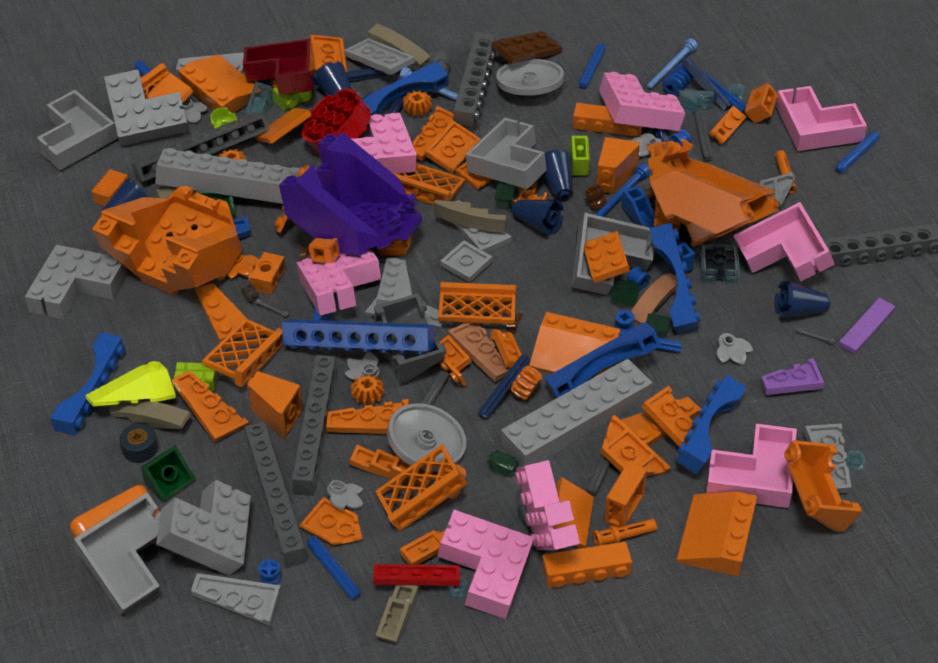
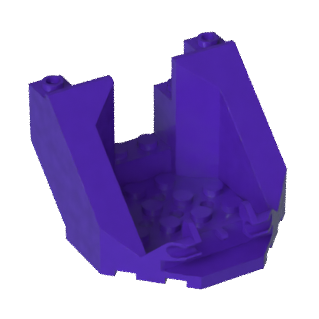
M340 133L339 136L334 134L325 135L318 143L322 163L317 169L311 165L301 177L287 176L279 185L285 215L314 238H338L340 254L362 255L367 253L366 249L375 246L379 249L391 245V241L399 238L401 241L409 239L422 222V215L414 208L417 204L414 201L416 196L413 193L410 196L407 195L397 176L344 133Z

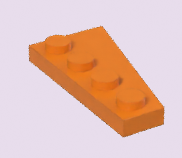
M439 106L435 108L434 114H431L426 126H423L420 135H417L412 143L417 154L416 159L422 162L427 158L424 155L425 151L453 121V113Z
M190 370L172 379L173 385L214 443L248 426L249 421L247 419L241 418L232 406L226 405L217 393L211 392L208 386Z
M689 397L679 400L685 416L689 415L693 419L699 415L698 413L701 408ZM646 411L621 420L648 446L668 435Z
M403 399L401 403L395 404L392 401L385 402L384 405L376 407L366 405L364 408L357 410L348 408L329 411L326 431L336 433L387 434V426L392 415L399 408L409 405V399Z

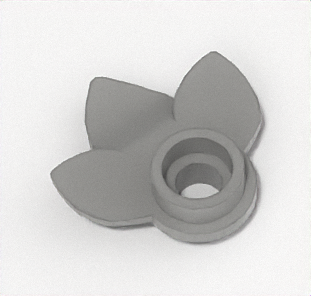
M190 98L183 103L186 120L189 123H198L201 120L200 113L207 111V107L203 103H194Z
M649 133L642 134L641 138L637 137L631 140L640 142L639 157H645L650 154L647 146L661 142L660 139L655 138L654 135Z
M724 333L718 339L719 348L716 354L721 363L731 359L743 366L746 361V353H751L753 348L746 340L735 338L730 333Z
M367 352L363 360L347 359L349 370L345 372V376L349 379L355 380V378H360L362 374L364 376L371 374L372 377H379L378 359L371 352Z
M334 480L328 485L327 494L330 496L331 504L337 509L343 510L346 506L351 509H357L363 506V502L358 496L363 491V488L352 483L345 484L339 480Z

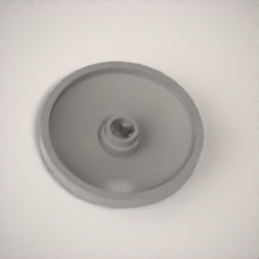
M532 59L514 64L508 63L502 66L497 71L496 79L497 85L508 93L539 95L560 87L564 82V71L554 62Z
M419 403L405 405L392 415L387 426V438L391 448L398 457L409 465H413L441 444L446 447L454 463L457 464L466 449V436L461 425L450 414L432 405ZM443 452L436 457L435 462H442ZM422 466L420 469L426 471L427 466ZM433 466L432 472H438L440 467Z

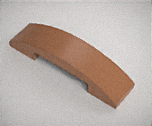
M671 272L657 279L645 291L631 311L634 314V322L638 324L648 323L655 316V310L672 292L677 293V275Z

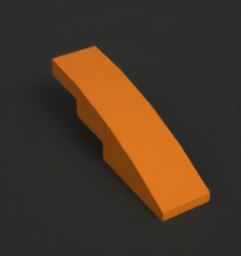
M356 445L348 463L388 479H393L411 466L397 455L395 457L378 448L376 452H373L360 445ZM419 469L418 474H425L426 471ZM405 478L402 482L409 484L410 478ZM416 478L414 485L421 486L423 479ZM428 479L426 487H428L430 479Z

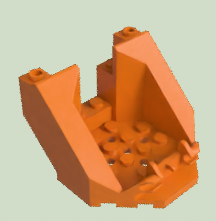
M681 139L683 146L679 142L675 143L673 141L653 143L647 146L648 152L651 153L648 164L649 170L652 171L653 175L649 177L652 189L667 219L675 217L686 226L692 242H690L692 247L706 244L779 211L778 201L772 196L775 193L774 190L714 165L688 158L689 150L693 149V145L686 139Z
M188 186L177 188L167 199L142 197L102 210L101 217L92 228L103 250L137 275L143 283L172 295L178 294V290L196 288L215 278L219 281L223 280L242 252V246L228 203L221 199L214 200L193 192L194 189Z

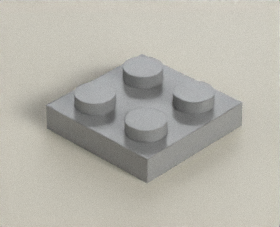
M463 240L440 261V264L455 275L471 282L492 263V256Z

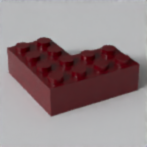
M311 38L244 47L243 68L246 81L258 82L264 79H276L279 95H290L294 91L305 93L313 90L314 53Z

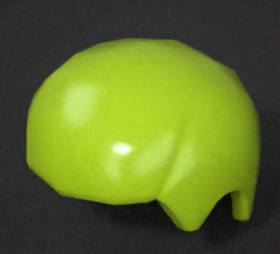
M227 107L215 109L210 116L213 129L237 120L235 113H231Z

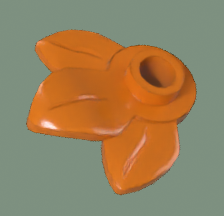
M240 253L227 276L230 279L235 278L238 274L249 277L250 272L254 270L253 267H255L258 258L253 255H243Z

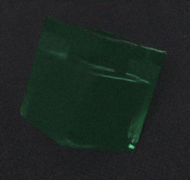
M498 183L494 200L507 202L508 212H512L516 186Z
M614 281L610 302L635 306L638 298L639 283Z
M648 313L646 322L656 332L666 334L670 329L671 317Z

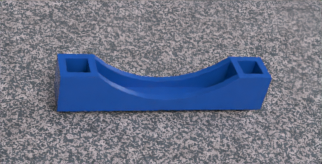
M436 61L397 80V82L389 86L383 87L375 93L369 94L363 100L370 108V116L380 115L388 104L407 93H412L413 90L415 92L419 90L421 92H436L448 86V74L440 63Z
M639 185L623 190V209L635 224L653 228L654 218L657 217H654V210L645 192ZM676 240L677 245H681L684 254L680 256L681 261L686 262L688 271L693 270L695 253L686 242Z
M671 223L649 228L656 253L672 266L677 275V294L670 309L675 332L678 335L699 329L697 322L701 320L698 310L694 311L693 305H696L694 294L689 292V289L692 288L690 278L685 277V272H688L686 262L681 261L680 256L684 254L681 245H677L676 242L679 239L677 228L673 229Z
M644 322L544 379L550 393L557 399L582 385L604 368L628 358L645 355L660 347L661 343L655 329L647 322Z
M100 332L92 346L95 355L93 373L81 390L58 404L51 416L54 431L76 436L79 429L83 428L87 415L93 409V406L86 400V395L108 383L109 376L116 369L118 360L125 353L122 337Z
M727 374L722 381L718 379L712 389L715 391H711L705 400L708 404L702 406L698 413L701 416H697L691 425L694 429L688 431L684 438L687 440L686 443L683 441L677 450L680 454L676 461L695 474L704 466L712 452L709 440L711 418L722 412L731 411L746 389L744 385Z

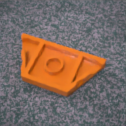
M612 416L600 453L621 473L628 462L647 469V476L664 474L670 470L671 467L617 416Z

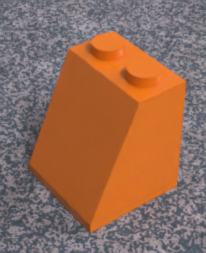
M605 137L597 171V185L602 187L603 193L614 194L634 174L639 162L640 142Z
M257 371L247 384L251 409L274 432L285 439L303 411L300 385Z

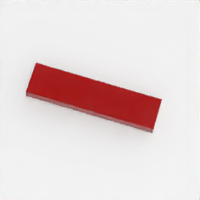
M374 564L373 584L460 586V565Z

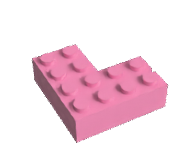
M604 72L599 92L615 123L674 131L680 130L685 111L676 96L672 94L660 95L656 92L645 93L636 76L632 74L621 75L617 72Z
M806 86L796 88L794 103L792 104L793 89L778 91L776 108L797 151L856 143L864 140L867 125L855 103L822 108L812 87Z
M390 113L385 114L384 117L378 114L370 116L367 130L365 131L367 137L352 140L390 172L395 174L415 172L417 154L401 114Z
M801 202L733 235L752 273L787 257L801 282L815 275V271L821 272L835 265L829 249Z
M371 248L366 249L367 253L362 255L340 254L333 263L313 262L311 258L297 262L300 282L320 316L336 311L333 293L336 292L340 310L356 306L353 287L381 279L379 261Z
M756 424L752 455L712 450L706 493L739 491L757 495L756 504L789 508L793 478L784 458V453L791 442L796 440L797 429Z
M549 460L516 468L515 479L522 490V493H520L521 503L523 506H526L527 514H525L526 523L528 526H531L532 534L530 536L534 537L532 546H536V550H557L580 544L575 524L553 530L552 525L572 521L574 518L570 502H559Z
M453 510L440 543L437 557L476 570L465 605L506 619L534 537Z

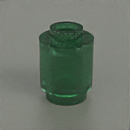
M496 450L489 455L487 464H489V469L506 476H514L517 471L516 468L519 466V461L515 460V457Z

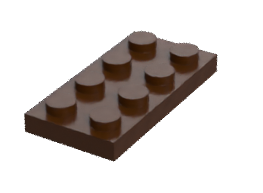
M543 31L496 40L491 45L495 51L511 64L560 54L563 49Z

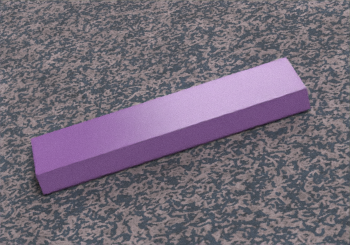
M879 298L839 341V346L856 354L895 311L896 306Z

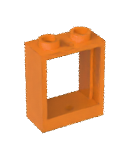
M630 462L626 464L606 497L605 523L617 528L627 525L645 494L647 469Z

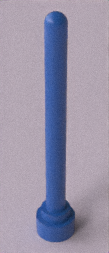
M643 163L639 164L635 168L634 175L595 215L604 217L622 198L623 190L632 188L638 180L645 179L650 174L649 167Z

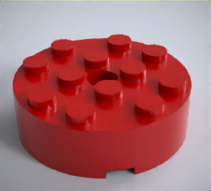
M353 89L338 90V94L332 97L329 94L310 111L311 117L304 121L303 125L305 128L302 131V137L319 155L318 143L325 135L334 134L339 136L340 133H344L349 138L356 139L367 130L371 114L370 108Z

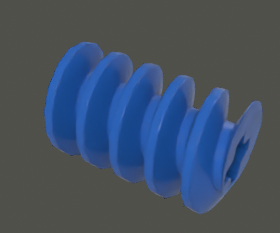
M680 63L663 80V89L667 94L677 97L693 81L694 76Z

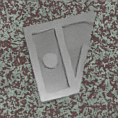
M791 172L762 180L760 185L774 190L775 193L772 196L777 199L780 207L795 180V176Z

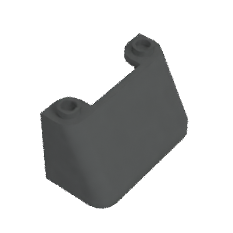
M418 293L374 306L375 322L428 324L424 312L427 311L425 301L420 299ZM392 334V340L397 342L396 336ZM410 335L411 342L415 343V337ZM435 341V348L426 354H417L416 351L398 353V350H391V352H386L399 384H402L443 360L447 352L443 343L440 344L439 341Z

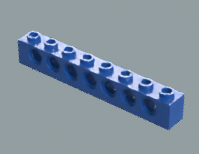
M289 319L282 322L283 345H290V348L308 346V349H319L320 346L325 347L326 350H336L337 347H342L344 351H353L355 348H361L363 352L380 349V352L398 350V353L416 351L417 354H426L435 348L434 325L301 319ZM302 331L306 333V338L303 337ZM320 331L323 332L324 339L321 338ZM338 332L341 333L342 340L338 338ZM356 333L360 335V341L356 339ZM374 333L377 334L379 338L378 342L374 339ZM392 334L396 336L397 342L392 340ZM410 335L415 337V343L411 342Z

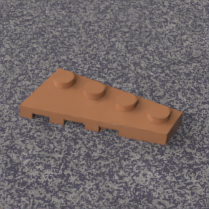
M466 322L448 330L447 335L495 382L504 378L511 369L505 366L501 354L495 349L496 345L493 341L489 340L487 337L488 333L485 328L480 326V323Z

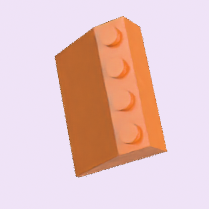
M220 55L191 61L178 70L180 80L191 87L194 91L193 94L213 111L217 108L227 107L231 113H235L263 93L261 88L252 81L247 82L246 76Z
M546 312L539 329L529 366L552 374L619 337L620 329ZM610 365V366L604 368L603 370L599 371L598 373H596L595 375H593L590 379H592V378L598 376L599 374L605 372L606 370L610 369L612 365Z
M739 491L694 494L676 562L739 577L757 495Z

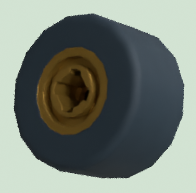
M132 424L126 427L119 437L122 454L131 462H145L151 459L157 452L158 444L155 431L146 424Z

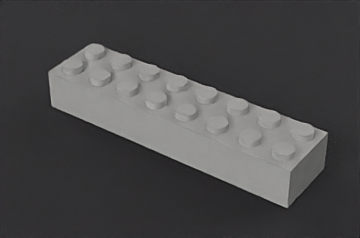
M164 148L156 165L155 184L178 188L188 186L197 191L283 204L279 185L287 176L294 175L297 177L300 169L296 167H282L281 165H268L263 162H249L244 159H230L226 156L217 157L210 154H197L192 151L184 152L173 148Z
M626 359L501 430V446L521 467L541 462L609 423L613 415L619 417L650 399L653 382L629 359Z

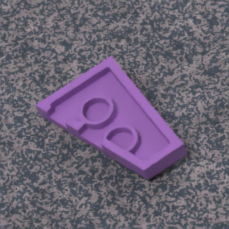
M814 358L807 360V363L803 365L799 363L792 365V369L786 371L781 369L761 376V384L766 395L824 389V381Z

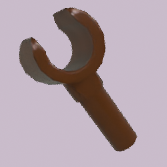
M518 313L515 317V324H506V332H517V325L522 317V313Z

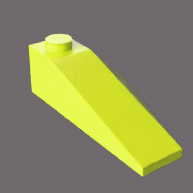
M157 361L141 365L86 395V400L92 406L117 405L123 400L132 404L138 403V399H150V402H158L176 398L167 368Z

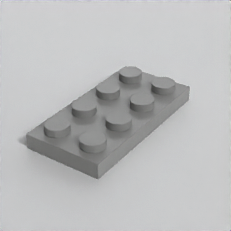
M370 38L345 49V56L385 72L388 75H393L404 67L415 63L414 56Z

